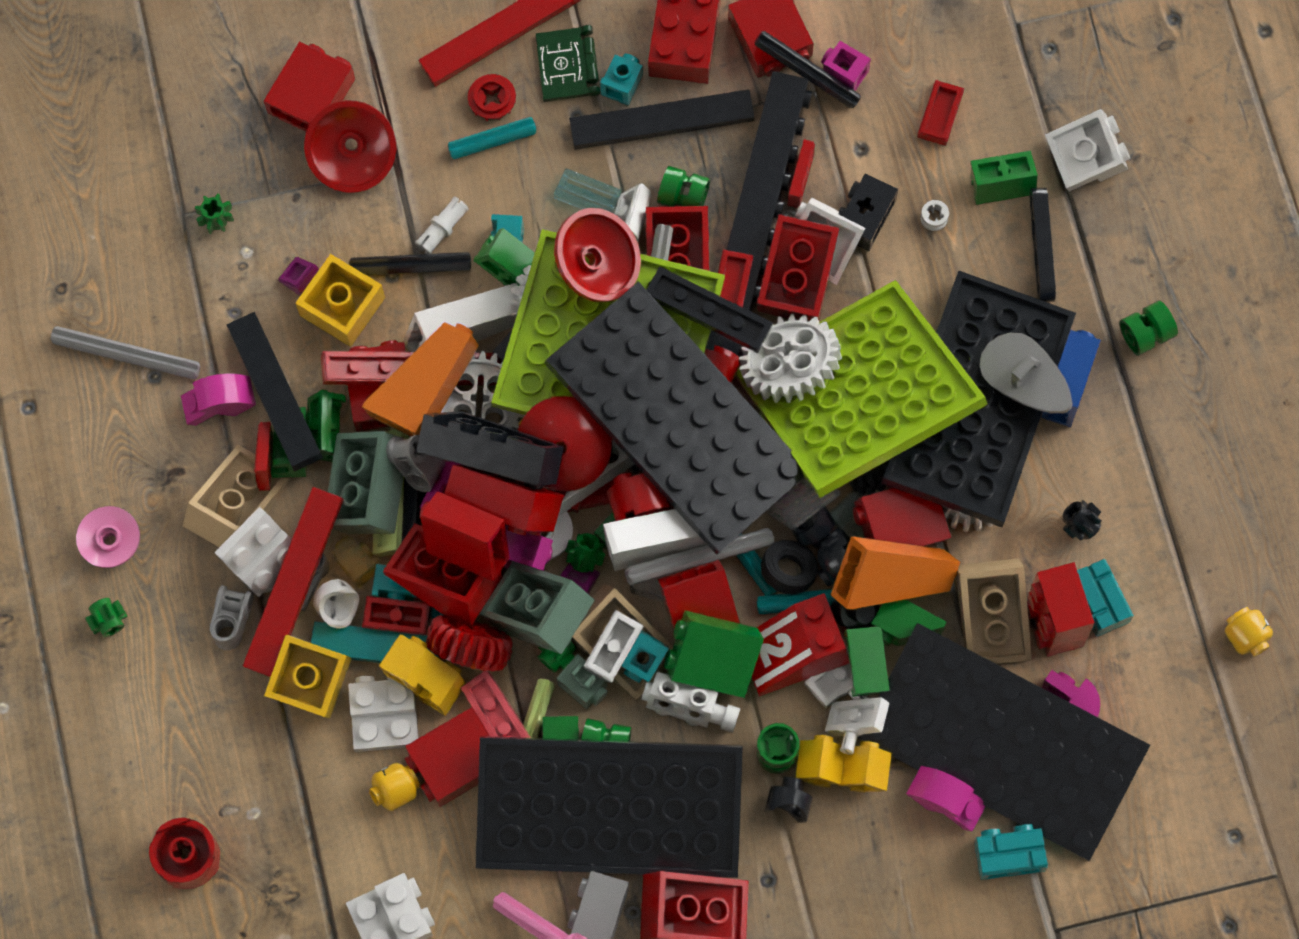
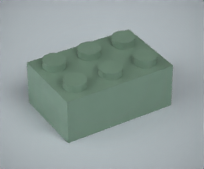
M385 431L337 433L328 492L340 496L344 500L333 526L334 530L348 535L395 533L403 475L387 458L386 446L391 438L397 436Z
M512 561L480 615L508 636L562 654L580 623L586 617L595 599L570 579Z

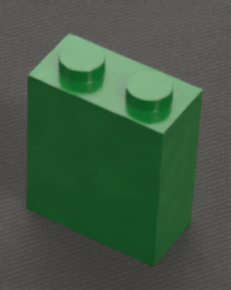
M685 610L682 620L679 619L675 625L674 638L676 640L673 649L667 651L664 661V668H666L671 681L745 698L764 640L759 629Z

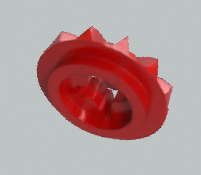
M487 74L476 79L470 86L468 104L476 116L483 117L486 121L489 119L500 120L507 113L510 114L514 104H516V91L513 84L507 78L497 74ZM484 92L492 96L499 92L497 98L500 104L493 101L486 104L487 97Z

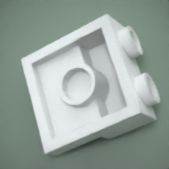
M1102 109L1045 134L1065 187L1069 192L1096 179L1101 182L1128 170L1125 161L1130 159V155L1123 142L1118 144L1115 134L1120 132L1114 117H1107Z
M811 198L808 204L801 203L794 218L839 228L828 280L837 285L865 228L839 215V211Z
M259 507L216 550L215 554L253 593L260 597L263 593L270 592L273 589L292 539Z
M360 676L355 678V683L348 684L355 752L405 748L406 745L419 738L416 696L413 691L388 677V680L375 681L373 676Z
M405 873L374 886V890L346 902L361 939H428L433 936L430 927L435 925L427 907L420 908L416 898L422 894L414 877L408 880Z

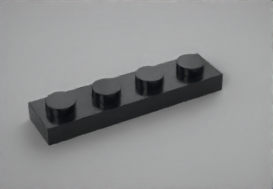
M662 267L658 268L647 288V291L660 305L756 353L760 351L773 326V322Z

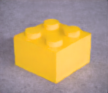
M330 254L295 304L302 318L351 347L384 301L385 294L380 283Z
M286 635L264 696L330 718L352 658Z

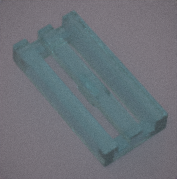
M566 168L554 192V198L580 209L600 208L613 213V210L617 207L622 190ZM568 179L611 195L612 198L608 199L587 189L567 183ZM563 190H566V191H568V192L574 193V194L579 195V196H581V197H584V198H586V199H589V200H592V201L597 202V203H599V204H602V205H604V206H607V208L602 207V206H600V205H597V204H595V203H592V202H590V201L584 200V199L579 198V197H577V196H574V195H572V194L566 193V192H564Z

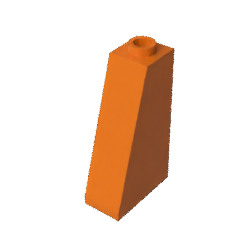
M444 322L364 402L362 408L371 418L410 437L420 435L424 414L441 413L479 345L472 336L473 331L459 323L454 327Z
M851 536L831 596L846 609H857L948 592L951 590L953 581L957 576L960 561L941 548Z

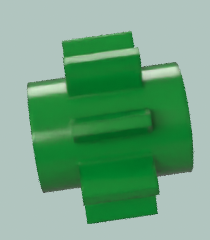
M218 193L215 197L208 198L203 196L204 201L201 206H195L196 213L201 215L196 219L199 227L206 224L209 234H212L214 230L220 229L225 232L227 222L234 221L232 214L229 212L232 209L230 201L222 203Z
M577 534L575 541L568 540L565 550L568 553L566 562L571 563V566L579 572H593L595 564L598 566L603 564L605 544L600 543L599 539L593 534Z
M103 598L94 602L88 608L91 615L87 616L85 620L94 635L101 632L103 637H110L124 628L122 620L128 616L119 600L112 603L110 598Z
M570 641L562 654L538 647L542 652L537 658L544 666L555 673L560 667L564 670L574 659L575 656L572 653L576 650V647Z

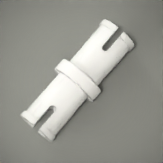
M453 197L439 216H434L430 220L431 225L415 241V245L422 252L424 249L426 250L425 254H432V251L442 239L452 234L454 225L469 210L463 201L458 203L459 198Z

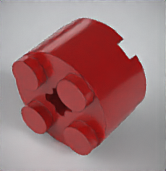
M631 473L618 475L613 479L615 485L607 490L608 500L615 521L675 509L643 473L632 476Z
M175 818L162 824L155 832L156 834L149 847L150 862L159 876L172 887L177 889H194L207 883L218 872L220 863L219 845L203 824L189 818ZM184 848L190 851L186 859L181 858L183 855L182 849Z

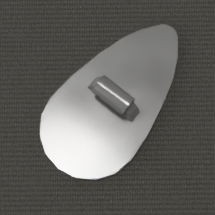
M1010 332L996 337L987 344L981 354L979 365L983 378L991 387L1003 395L1039 411L1066 413L1072 408L1071 392L1064 376L1046 351L1031 337L1023 333Z

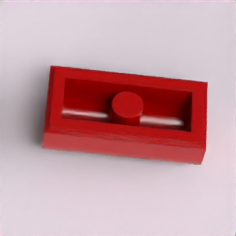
M366 596L362 628L426 636L430 625L431 606L423 602Z

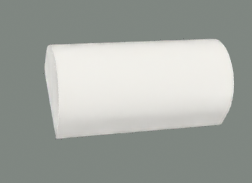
M642 183L620 194L614 213L629 226L637 242L646 217V207H649L652 197L650 190Z
M615 610L583 668L598 678L612 683L640 634L643 625Z

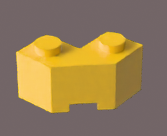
M400 634L379 665L388 678L413 691L420 702L444 716L447 715L462 692L461 687L466 684L460 675L462 671L457 666L448 661L443 662L427 649V644L415 636L408 639Z
M815 735L813 740H800L795 778L826 788H830L831 784H835L838 786L851 787L850 791L862 793L887 791L892 753L879 749L878 743L861 741L859 746H855L854 753L848 755L840 751L842 745L834 743V738L830 736Z

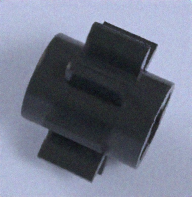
M1084 500L1073 502L1063 512L1062 520L1066 523L1063 530L1072 539L1074 537H1077L1080 541L1083 538L1090 539L1101 528L1102 520L1098 517L1101 511L1092 502L1089 504Z

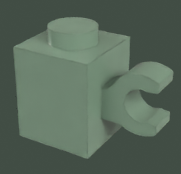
M577 654L559 674L557 684L585 709H588L592 703L597 706L608 693V690H606L608 683L584 669L583 666L586 661Z

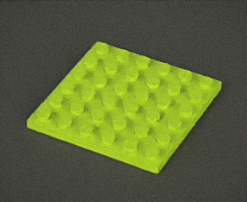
M541 230L491 401V407L526 415L533 406L542 400L554 396H573L544 362L616 301H590L570 289L561 277L555 261L554 244L556 232ZM640 254L641 267L636 283L639 281L646 290L658 268L662 267L718 296L721 295L725 275ZM585 257L586 262L589 264V259ZM661 305L699 349L705 353L711 330Z
M896 280L819 322L820 324L827 322L829 329H834L841 346L840 353L842 359L838 360L839 370H832L834 379H824L825 388L814 387L815 395L812 396L808 392H804V397L801 401L797 395H794L790 403H787L785 396H782L777 403L774 402L772 395L763 400L761 393L755 395L752 388L747 387L740 368L736 373V378L767 423L792 450L793 458L797 461L801 472L819 498L988 405L984 394Z

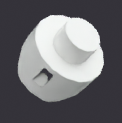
M330 580L322 584L316 591L313 605L319 616L330 627L345 628L350 625L356 614L359 594L344 580Z

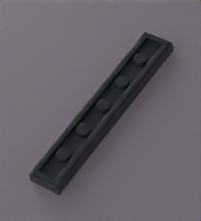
M748 89L572 117L569 120L574 150L752 122L755 121L750 90Z
M255 312L226 324L294 472L323 459Z

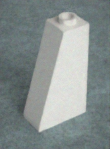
M514 283L414 313L404 338L408 351L415 352L444 322L454 327L457 323L466 326L473 331L472 336L476 342L512 328L516 317H512L511 314L516 312L518 307L511 305L510 301L518 298V296L511 292V289L518 286V284Z
M676 509L603 524L605 541L614 571L707 545Z

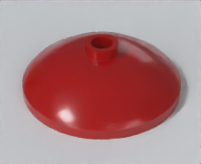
M345 100L328 105L313 118L306 131L304 152L309 168L319 181L337 191L355 193L376 186L387 176L396 157V137L390 122L378 109L361 101ZM348 139L356 140L357 147L355 149H349L346 146Z
M587 208L572 214L560 226L554 244L555 261L561 277L576 294L594 302H610L620 298L634 286L641 267L640 249L633 232L621 218L604 209ZM585 257L589 259V264L586 262Z
M554 396L540 401L526 413L518 428V431L555 444L563 442L566 445L567 450L562 455L557 484L543 485V487L551 490L575 491L590 485L603 473L611 457L612 438L573 396Z

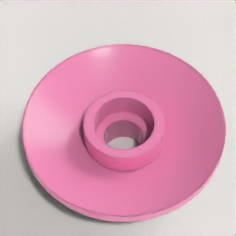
M114 506L100 507L91 511L81 521L76 534V543L80 554L87 562L100 568H113L124 564L135 554L140 542V530L136 520L124 509ZM108 536L116 538L115 542L111 545L105 544V539Z

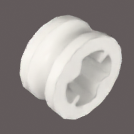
M939 200L928 201L921 211L922 225L930 231H938L946 226L949 217L947 205ZM934 210L939 211L941 220L938 221L937 218L935 221L930 220L929 211H932V213H934Z

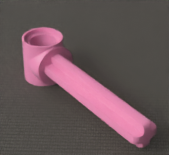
M501 892L493 899V908L538 939H587L579 933L568 935L505 892Z

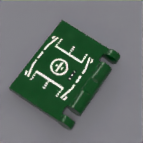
M591 25L536 33L544 102L600 95L599 86L587 88V83L595 84L599 82L594 38L587 37L581 40V35L589 36L593 34V27Z

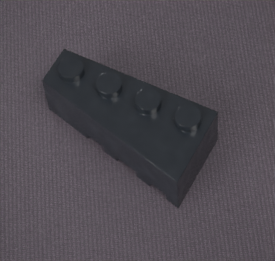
M463 411L424 414L417 446V452L494 473L507 480L522 481L524 486L532 489H543V485L557 484L564 446Z

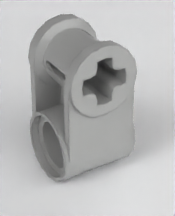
M420 435L411 436L409 439L399 436L391 438L386 446L389 461L406 478L410 486L421 492H430L445 466V461L438 457L417 452Z
M224 585L220 586L209 629L215 644L220 649L232 650L240 644L253 605L254 594L252 591L242 593L228 590L227 586ZM231 627L234 629L228 637L218 636L222 628Z

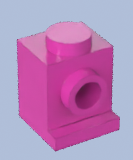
M839 41L834 49L830 47L826 51L821 63L823 64L824 71L856 91L869 72L871 58Z

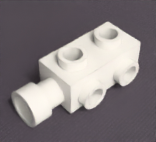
M660 672L656 673L653 683H646L641 699L647 701L646 708L655 710L658 715H670L685 720L691 726L700 725L706 728L709 722L720 725V729L733 733L741 709L729 704L728 707L716 704L717 691L671 681L668 673L663 674ZM659 702H667L669 706L662 707L659 705ZM691 711L698 712L700 716L692 717L689 713Z

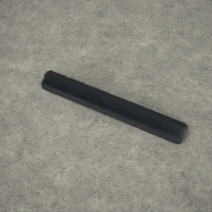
M762 31L757 36L754 43L755 46L800 76L807 78L808 81L847 107L854 108L861 98L859 93L766 31Z
M469 252L354 257L350 258L349 265L365 275L464 271L471 269V255Z

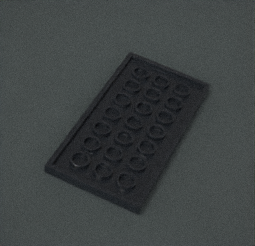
M958 271L936 333L984 394L988 405L891 458L881 484L1002 528L1043 411L1025 406L991 387L981 373L979 365L981 354L987 344L996 337L1010 332L1023 333L1036 341L1058 367L1076 312Z
M639 281L544 362L549 370L716 555L805 477L791 454L792 450Z
M917 623L888 678L890 691L880 693L879 697L889 702L882 732L863 734L858 738L863 741L878 743L879 749L892 753L891 756L917 770L924 766L956 777L974 789L973 793L984 801L983 805L1020 825L1032 824L1033 829L1041 828L1043 837L1090 861L1141 765L1150 744Z
M480 736L476 869L562 872L594 871L597 873L649 874L664 871L711 877L738 878L743 745Z

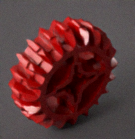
M445 615L436 616L432 620L431 626L428 627L426 634L427 648L434 655H439L442 659H447L451 663L459 664L462 667L466 666L473 670L480 669L482 671H499L506 667L508 660L511 658L512 639L505 632L499 631L497 627H491L487 623H481L477 620L470 626Z

